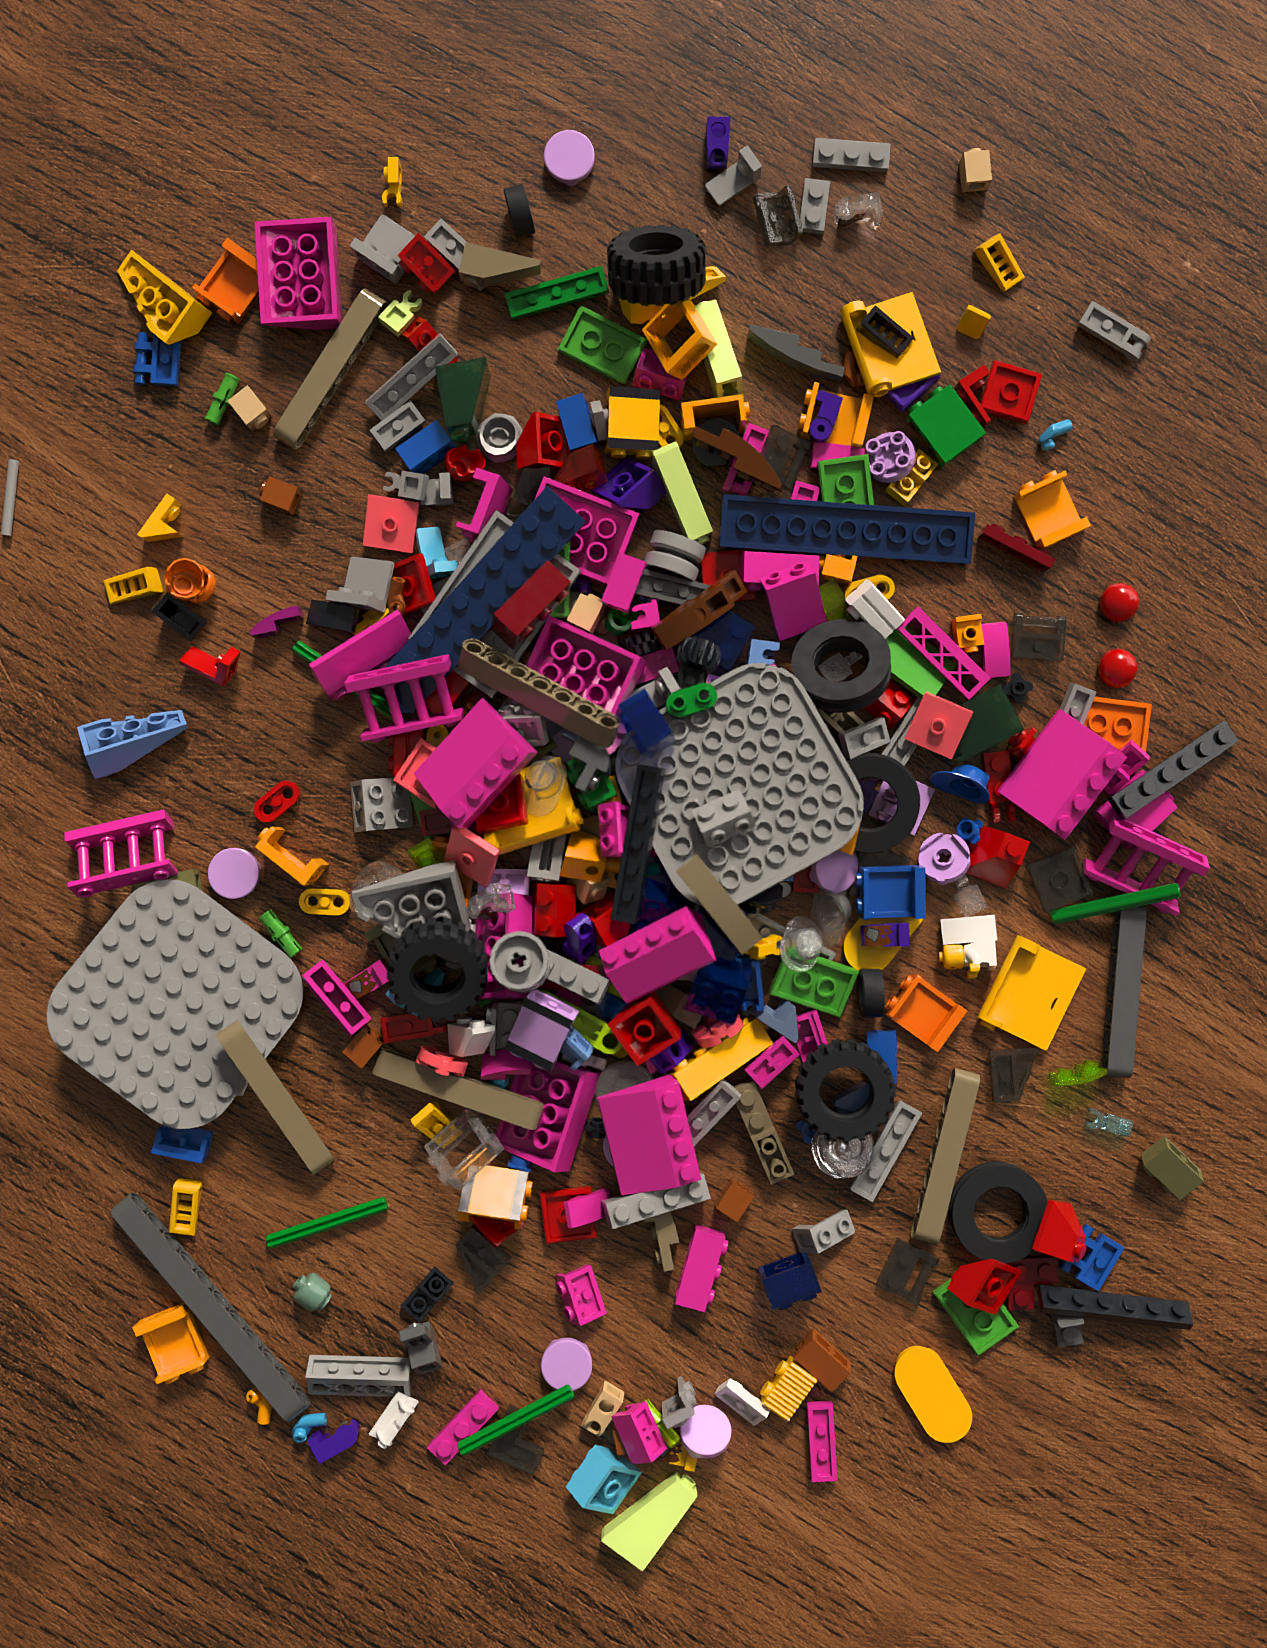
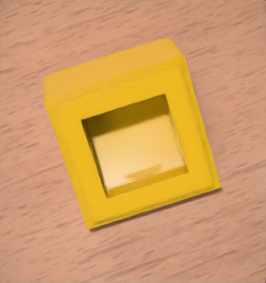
M968 305L956 330L978 340L991 316L980 309Z

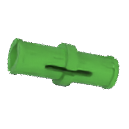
M225 373L218 391L213 393L212 397L214 400L204 417L205 420L217 426L220 425L227 407L231 406L228 400L233 397L241 381L239 378L230 373Z
M272 909L258 918L272 935L271 939L273 942H277L289 958L294 957L303 949L289 932L290 928L284 926Z

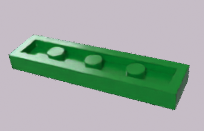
M599 266L507 292L505 297L513 321L608 294L609 288L603 267Z

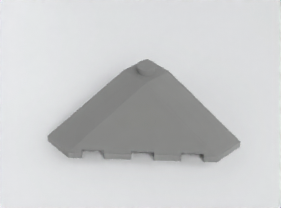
M455 860L429 865L352 891L358 917L366 922L370 918L383 925L382 930L395 938H401V932L406 928L412 930L413 923L421 920L425 924L428 923V918L436 917L438 922H443V918H449L451 923L455 925L459 921L465 924L467 932L471 929ZM434 953L446 960L445 965L451 969L462 968L461 964L454 957L444 953Z

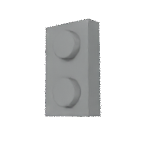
M740 789L691 810L707 847L720 844L756 826Z
M683 1376L677 1378L679 1393L661 1402L662 1420L667 1429L672 1426L678 1428L684 1425L688 1418L695 1415L694 1405L697 1402L694 1396L696 1393L691 1382H685Z

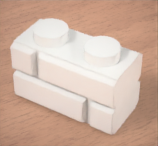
M866 579L846 597V602L850 605L847 608L849 613L856 620L861 617L866 624L878 630L885 639L905 621L904 617L869 579Z

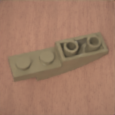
M751 1078L733 1086L741 1093V1098L736 1102V1105L771 1185L795 1175L754 1080Z
M671 1211L644 1219V1223L655 1222L650 1224L653 1239H658L659 1248L655 1249L658 1265L663 1264L664 1272L674 1270L670 1244L679 1243L676 1224Z

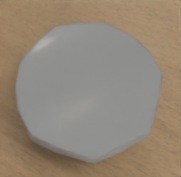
M494 413L478 426L476 433L477 445L479 450L489 460L495 463L509 461L517 455L516 443L523 430L513 416Z

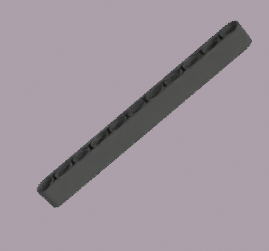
M131 1192L111 1209V1214L116 1222L285 1421L291 1422L310 1406L311 1402L305 1391L176 1238L169 1233V1230L138 1194Z

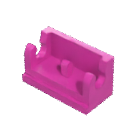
M619 553L601 601L607 607L629 613L632 599L647 563Z
M656 599L651 600V603L636 605L632 608V612L640 611L636 617L638 620L631 622L632 636L650 631L653 626L660 622Z
M815 1009L796 1014L798 1041L796 1044L803 1063L810 1051H816L818 1049L817 1046L822 1043L828 1044Z
M779 1034L777 1036L779 1039L750 1065L746 1064L743 1067L761 1088H764L800 1055L782 1034Z
M647 1401L626 1405L625 1412H617L611 1417L632 1464L652 1463L667 1447Z

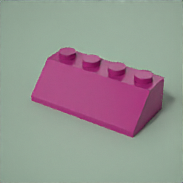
M399 610L394 611L309 664L313 677L330 702L334 699L337 701L341 700L349 694L344 684L349 675L384 668L409 641L411 632Z
M509 892L476 898V918L486 907H494L493 909L501 908L492 920L476 919L477 940L482 941L488 960L486 989L484 994L479 996V999H526L530 993L512 992L502 986L492 973L490 956L496 942L506 934L516 931L532 934L533 896ZM519 959L517 965L523 967L525 965L523 961L526 960Z
M687 906L599 950L605 974L626 1003H631L716 961L701 913Z

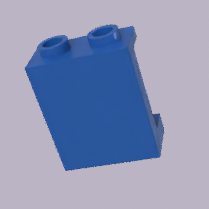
M921 865L859 866V873L855 874L856 888H859V898H856L855 909L860 918L863 920L892 917L926 919L925 867Z

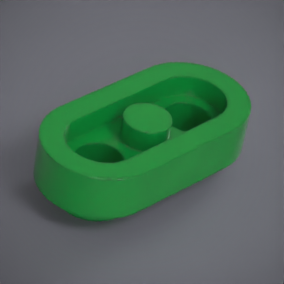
M634 595L629 613L614 608L610 610L604 620V624L611 634L622 636L629 630L631 622L635 621L640 611L632 612L634 606L642 604L640 598Z
M701 683L675 691L667 698V710L672 717L678 719L710 710L717 703V691L708 683ZM707 692L709 697L706 700H702L699 697L700 693ZM677 700H682L684 702V705L681 708H677L674 706V703Z

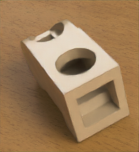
M604 1381L599 1389V1393L587 1411L581 1427L600 1437L612 1420L611 1416L622 1405L624 1391Z

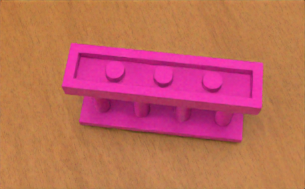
M449 654L349 675L344 683L347 693L355 691L356 694H359L368 728H364L360 736L361 741L370 740V742H378L383 740L385 736L442 724L446 727L457 725L463 719L464 708L453 709L444 676L451 666ZM429 675L435 679L443 712L428 715L419 682L421 677ZM406 681V683H409L418 717L403 720L394 688L396 682ZM380 686L381 689H384L393 723L378 725L369 694L371 688Z
M159 810L64 832L65 842L75 852H78L79 880L67 882V887L77 897H90L94 893L155 879L164 880L169 876L178 874V870L169 859L165 860L163 833L174 829L173 820L165 810ZM152 834L155 862L140 866L138 839ZM127 840L130 868L115 871L113 845ZM103 846L104 874L90 877L88 851L91 848Z
M1115 814L1109 820V832L1112 838L1097 861L1093 862L1087 858L1083 861L1084 874L1089 879L1095 882L1101 881L1125 893L1152 888L1168 863L1173 862L1182 867V870L1173 882L1178 884L1180 890L1191 874L1197 873L1205 876L1210 869L1207 856L1129 820H1121ZM1126 840L1136 847L1120 872L1117 873L1106 868L1105 866L1120 843ZM1145 852H1152L1158 855L1159 859L1141 884L1128 878ZM1176 899L1151 904L1162 913H1171L1175 916L1179 914L1178 901Z

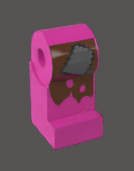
M384 958L344 983L356 1000L389 981L387 979L388 966Z

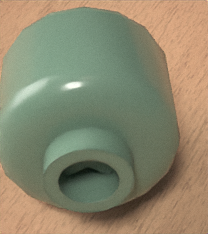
M310 1273L307 1276L301 1275L293 1284L295 1289L293 1293L294 1301L308 1312L321 1311L332 1296L329 1283L316 1273Z

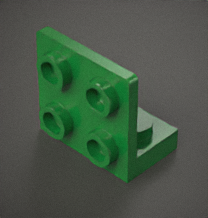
M572 759L567 762L570 770L566 771L572 785L575 786L585 765ZM601 773L598 775L600 782L594 791L590 790L588 796L581 792L577 794L583 808L587 812L592 811L594 815H598V805L618 796L610 778Z

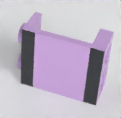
M537 989L530 991L504 1049L510 1051L516 1057L524 1058L534 1063L540 1069L551 1071L559 1058L558 1054L570 1027L576 1020L580 1010Z

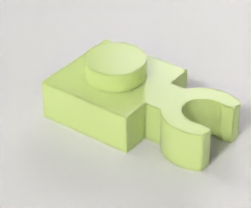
M411 290L404 293L401 303L394 299L378 316L379 322L398 337L415 320L412 312H417L422 307L421 298L414 303L409 302L412 298Z

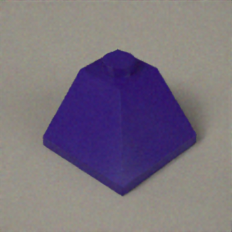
M627 457L623 458L590 488L591 493L620 507L650 509L667 493L654 469Z

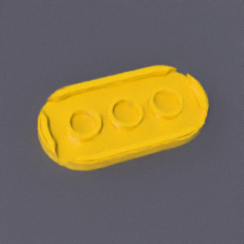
M859 917L846 933L843 940V951L846 961L858 971L860 969L882 970L890 963L901 947L860 946V925L907 922L909 923L910 937L923 919L892 917L863 920Z
M911 1346L903 1350L896 1359L894 1378L927 1434L934 1440L943 1443L955 1442L964 1437L972 1424V1411L940 1356L934 1350L922 1346Z

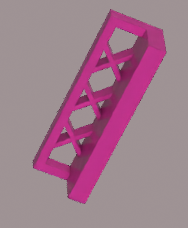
M919 606L896 629L967 701L990 679ZM911 621L921 631V635H911L904 627ZM925 639H929L939 649V653H929L925 649ZM943 657H948L957 664V671H947L943 667ZM961 675H966L975 684L969 692L961 685Z

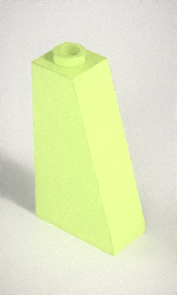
M717 301L700 302L694 306L718 344L704 358L714 398L742 394V375Z
M675 441L653 451V468L667 492L666 497L684 537L692 539L701 545L709 542V537L712 536L713 530L677 442Z
M674 1472L605 1525L601 1532V1541L643 1571L697 1498L696 1483L688 1475L684 1474L682 1476L678 1472Z

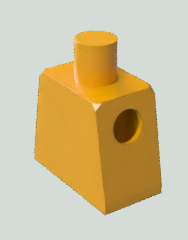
M581 830L571 832L560 876L600 882L604 870L619 873L621 858L601 857L599 837Z

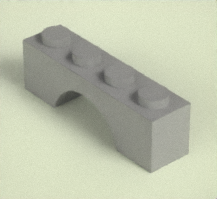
M700 1172L702 1180L677 1188L618 1195L602 1200L608 1226L615 1229L711 1199L704 1173Z

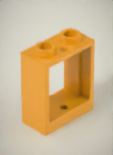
M691 300L679 301L673 305L665 304L642 329L666 372L681 380L718 345ZM686 315L695 333L673 353L664 337Z

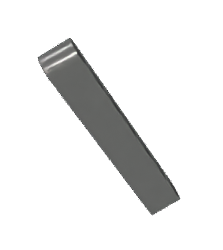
M1145 905L1114 912L1101 1063L1103 1076L1131 1078L1133 1074L1146 926Z

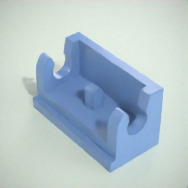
M751 639L747 648L745 665L752 663L773 664L775 661L768 659V657L775 656V652L779 651L780 643Z
M571 1026L560 1052L572 1062L570 1069L575 1071L590 1057L595 1047Z

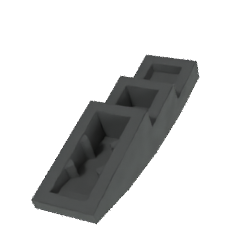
M750 324L747 337L767 353L809 375L840 384L845 367L821 362L822 351L798 346L799 335Z

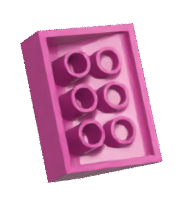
M319 217L254 222L261 325L312 330L337 329L342 321L337 228L332 218Z
M543 477L536 497L546 486H549L587 522L570 540V563L581 570L578 577L588 578L593 583L607 587L619 553L626 554L639 513Z
M548 616L526 666L618 716L635 688L647 660L552 616Z
M481 698L414 772V775L439 809L459 829L468 828L538 752L484 698Z
M1058 709L997 792L1048 831L1066 840L1126 760L1127 756L1072 716Z
M561 1059L557 1060L551 1071L540 1069L532 1063L531 1075H515L510 1091L544 1104L537 1129L523 1128L500 1119L492 1145L550 1171L569 1172L600 1074L581 1066L573 1071L570 1069L572 1063Z
M667 1075L597 1097L621 1195L677 1188L702 1180L680 1085L675 1078Z

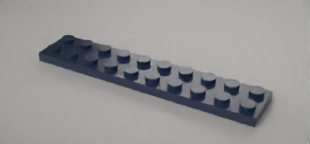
M546 486L384 668L449 654L451 666L446 675H444L446 679L455 667L458 666L463 642L467 639L480 641L491 629L494 613L547 560L551 562L587 522L549 486ZM431 675L421 677V680H419L425 701L437 689L435 679L431 678ZM406 681L396 682L394 688L398 701L410 713L414 714L417 710L409 683H406Z
M723 494L718 547L971 564L975 512Z

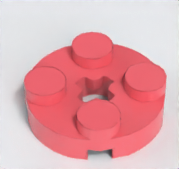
M736 1007L729 1008L721 1013L711 1011L704 1016L705 1021L692 1030V1035L700 1047L709 1048L721 1044L720 1038L728 1035L729 1039L736 1035L744 1024Z
M421 1045L416 1063L427 1067L430 1065L434 1066V1071L441 1075L449 1076L452 1073L456 1076L464 1077L469 1063L465 1058L451 1055L447 1050L445 1053L437 1051V1047Z

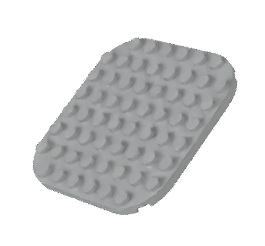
M752 663L740 666L708 683L716 689L718 697L716 705L710 710L678 719L672 717L667 707L646 717L626 733L618 750L615 763L616 775L629 804H631L637 764L665 769L652 846L678 891L684 897L700 906L703 905L676 872L696 854L733 901L739 905L841 849L852 839L861 822L863 796L860 785L808 693L793 674L783 668L766 665V663ZM702 692L699 697L702 700H706L709 694ZM677 700L674 703V706L677 708H681L684 705L682 700ZM740 789L756 826L720 844L707 847L691 810Z
M158 880L141 886L129 895L59 981L48 1002L47 1024L50 1035L57 1047L82 1068L156 1122L171 1128L189 1129L205 1125L216 1119L225 1111L247 1083V1080L220 1044L215 1034L238 1020L263 1057L266 1058L293 1024L300 1012L304 994L300 972L291 958L202 890L179 880Z

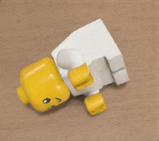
M995 940L977 941L964 945V947L961 944L944 945L943 952H939V962H943L945 969L969 967L967 978L975 979L978 976L980 967H987V971L996 969Z

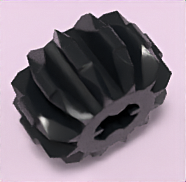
M697 636L693 638L685 637L676 652L677 663L680 666L700 674H712V672L716 671L721 660L720 647L715 645L713 641H707L705 638L701 639Z

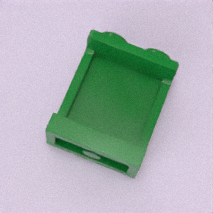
M950 384L944 389L939 386L928 395L930 399L922 404L919 401L908 410L910 414L905 419L908 424L912 422L937 456L935 462L938 463L940 469L981 440L986 434L985 430Z

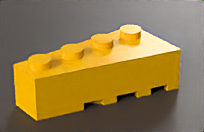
M747 1016L742 1018L744 1025L736 1035L730 1039L728 1035L720 1038L722 1043L709 1048H698L693 1052L692 1056L683 1059L678 1066L662 1075H671L679 1082L683 1100H693L773 1044L758 1018L748 1019Z

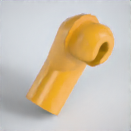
M254 1387L247 1392L246 1399L249 1403L251 1402L259 1408L257 1423L269 1424L272 1405Z

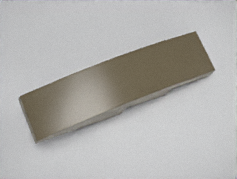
M697 854L676 871L742 955L762 939L759 932Z

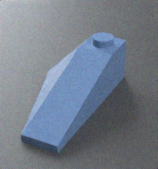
M182 710L151 713L147 718L136 719L134 715L126 716L125 721L112 722L111 718L77 727L84 754L94 779L121 771L188 728Z

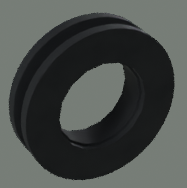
M836 619L813 627L800 638L792 654L793 675L803 685L816 708L833 713L853 712L869 706L886 690L891 678V653L886 639L874 627L857 620ZM846 649L856 651L868 661L865 671L851 681H828L819 676L815 670L819 660L824 655L835 650Z
M865 753L852 759H847L846 762L857 780L866 777L879 778L890 785L897 798V811L889 822L877 828L860 826L854 850L876 853L895 847L911 833L918 819L920 793L915 778L902 763L883 754Z
M986 1162L969 1169L956 1182L948 1207L949 1221L956 1237L973 1255L982 1260L994 1259L1002 1263H1011L1025 1258L1034 1251L1032 1247L1048 1200L1038 1182L1023 1169L1006 1162ZM996 1187L1009 1188L1016 1192L1021 1198L1024 1208L1023 1217L1018 1227L1009 1235L1001 1237L988 1236L981 1232L976 1226L973 1216L975 1204L979 1197L987 1190Z

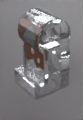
M880 192L840 199L834 208V223L840 227H848L853 222L870 220V227L881 225L883 210Z
M492 883L469 900L467 906L470 918L492 920L497 912L510 913L516 909L511 885Z

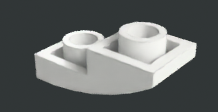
M995 915L941 919L943 945L998 940Z

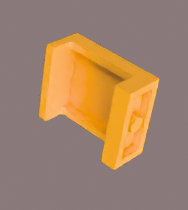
M272 826L268 829L266 827L257 837L259 842L255 847L301 884H315L329 864L322 858L311 859L306 866L278 843V840L286 831L284 828Z
M185 1302L141 1319L132 1327L136 1337L142 1335L158 1374L154 1379L156 1384L164 1381L165 1384H170L178 1380L180 1375L185 1372L194 1374L204 1368L203 1365L210 1358L191 1309Z

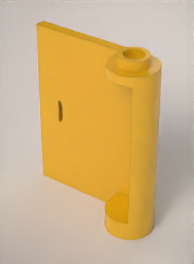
M913 292L865 307L862 301H853L841 308L840 315L869 395L881 397L890 390L941 374ZM875 305L914 337L898 358L868 340L856 330ZM873 320L870 326L874 328L877 322ZM881 326L877 332L882 334L886 328ZM890 331L885 338L889 341L894 336V333ZM898 337L893 345L897 348L903 339Z
M561 757L523 768L519 773L523 776L529 824L484 834V840L500 850L499 855L580 830L583 817L580 809L575 807Z
M1017 935L977 1016L982 1019L980 1024L993 1031L997 1026L1047 1051L1086 968L1041 947L1029 939Z

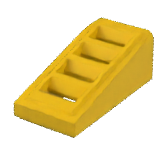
M1000 233L974 249L978 259L1002 292L1007 291L1025 278ZM994 246L996 250L990 254L988 250ZM1000 255L1002 259L995 263L993 259ZM1006 263L1008 267L1000 272L998 268ZM1012 272L1014 276L1005 281L1003 277Z
M154 567L141 568L104 580L110 605L163 592L158 569ZM136 578L139 580L141 590L138 589ZM126 581L129 583L131 593L128 592ZM116 583H119L122 596L118 595Z
M183 1178L176 1180L172 1191L169 1233L195 1236L202 1193V1181ZM180 1200L192 1201V1203L180 1202ZM179 1210H182V1211H190L191 1214H188V1213H180V1212H178V1211H179ZM177 1220L190 1221V1224L177 1223Z

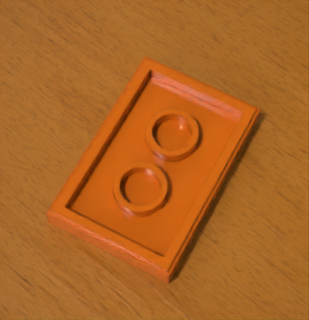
M1094 697L1084 725L1118 750L1132 739L1146 752L1152 704Z

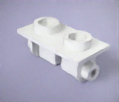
M397 1391L369 1432V1435L379 1439L378 1445L381 1448L386 1449L387 1446H391L392 1440L410 1414L414 1413V1408L419 1401Z

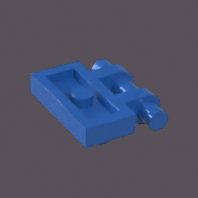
M138 332V340L134 345V351L137 352L136 364L133 365L135 384L145 385L146 376L151 375L150 383L154 386L178 387L181 340L168 345L153 334V342H148V334ZM148 353H152L151 365H146Z
M1085 1223L1082 1229L1086 1235L1085 1245L1090 1247V1250L1084 1260L1079 1259V1262L1063 1260L1060 1268L1069 1273L1073 1265L1077 1266L1078 1270L1074 1276L1099 1292L1123 1252L1124 1247L1101 1232L1095 1241L1089 1237L1094 1228Z

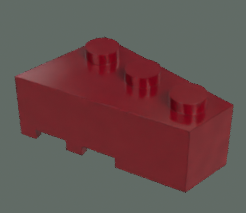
M547 560L494 613L491 630L514 650L522 640H525L532 633L539 621H544L552 612L551 608L556 602L560 604L570 594L568 589L571 581Z

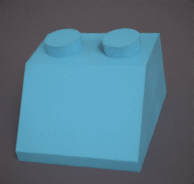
M594 1445L588 1451L580 1467L572 1474L566 1488L582 1508L614 1514L642 1471L622 1456H618L612 1449Z

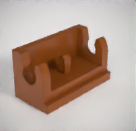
M814 1328L796 1346L798 1350L794 1354V1359L831 1392L851 1374V1361Z

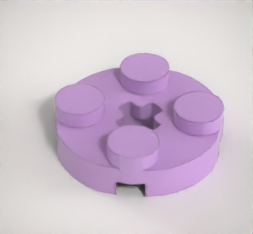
M934 834L928 837L921 845L919 865L925 867V876L940 885H946L960 879L967 872L971 865L969 848L966 842L958 835ZM943 853L944 855L950 854L951 856L948 862L941 863L939 862V855Z

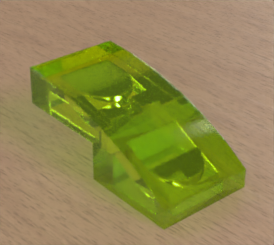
M835 578L819 587L827 621L836 619L856 620L847 610L850 605L846 602V598Z

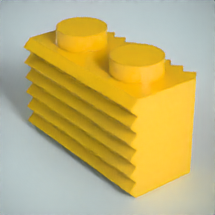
M789 1356L787 1361L782 1360L775 1370L777 1375L772 1382L767 1381L760 1391L762 1405L786 1422L790 1420L817 1381L809 1371L791 1356Z

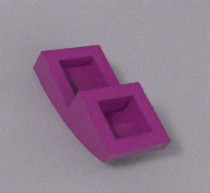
M297 605L277 611L256 624L250 630V634L256 639L281 634L279 624L304 619L303 611Z

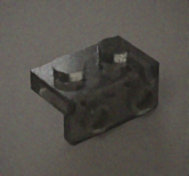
M785 186L779 192L757 193L753 197L765 247L791 245L803 234L802 222L799 219L796 199L791 186Z

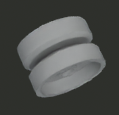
M655 530L650 541V546L655 551L646 552L644 561L647 563L646 570L695 581L699 570L693 564L702 563L706 548L687 537L668 531Z
M516 931L506 934L496 942L490 956L492 973L502 986L512 992L526 993L534 991L545 982L550 972L551 961L547 949L539 938L528 932ZM519 959L526 960L523 961L525 964L523 967L517 965Z

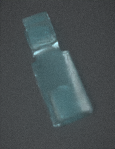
M1088 1108V1112L1096 1115V1120L1092 1123L1085 1121L1084 1124L1092 1129L1101 1127L1102 1130L1125 1137L1130 1136L1133 1127L1132 1120L1108 1113L1103 1115L1097 1109Z

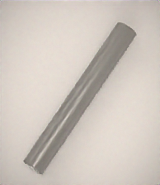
M12 459L8 460L1 536L11 537L19 467V461Z

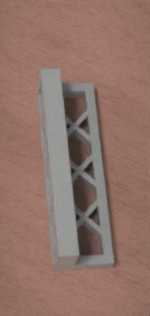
M309 1356L305 1377L308 1394L394 1397L397 1391L409 1397L411 1395L410 1358Z

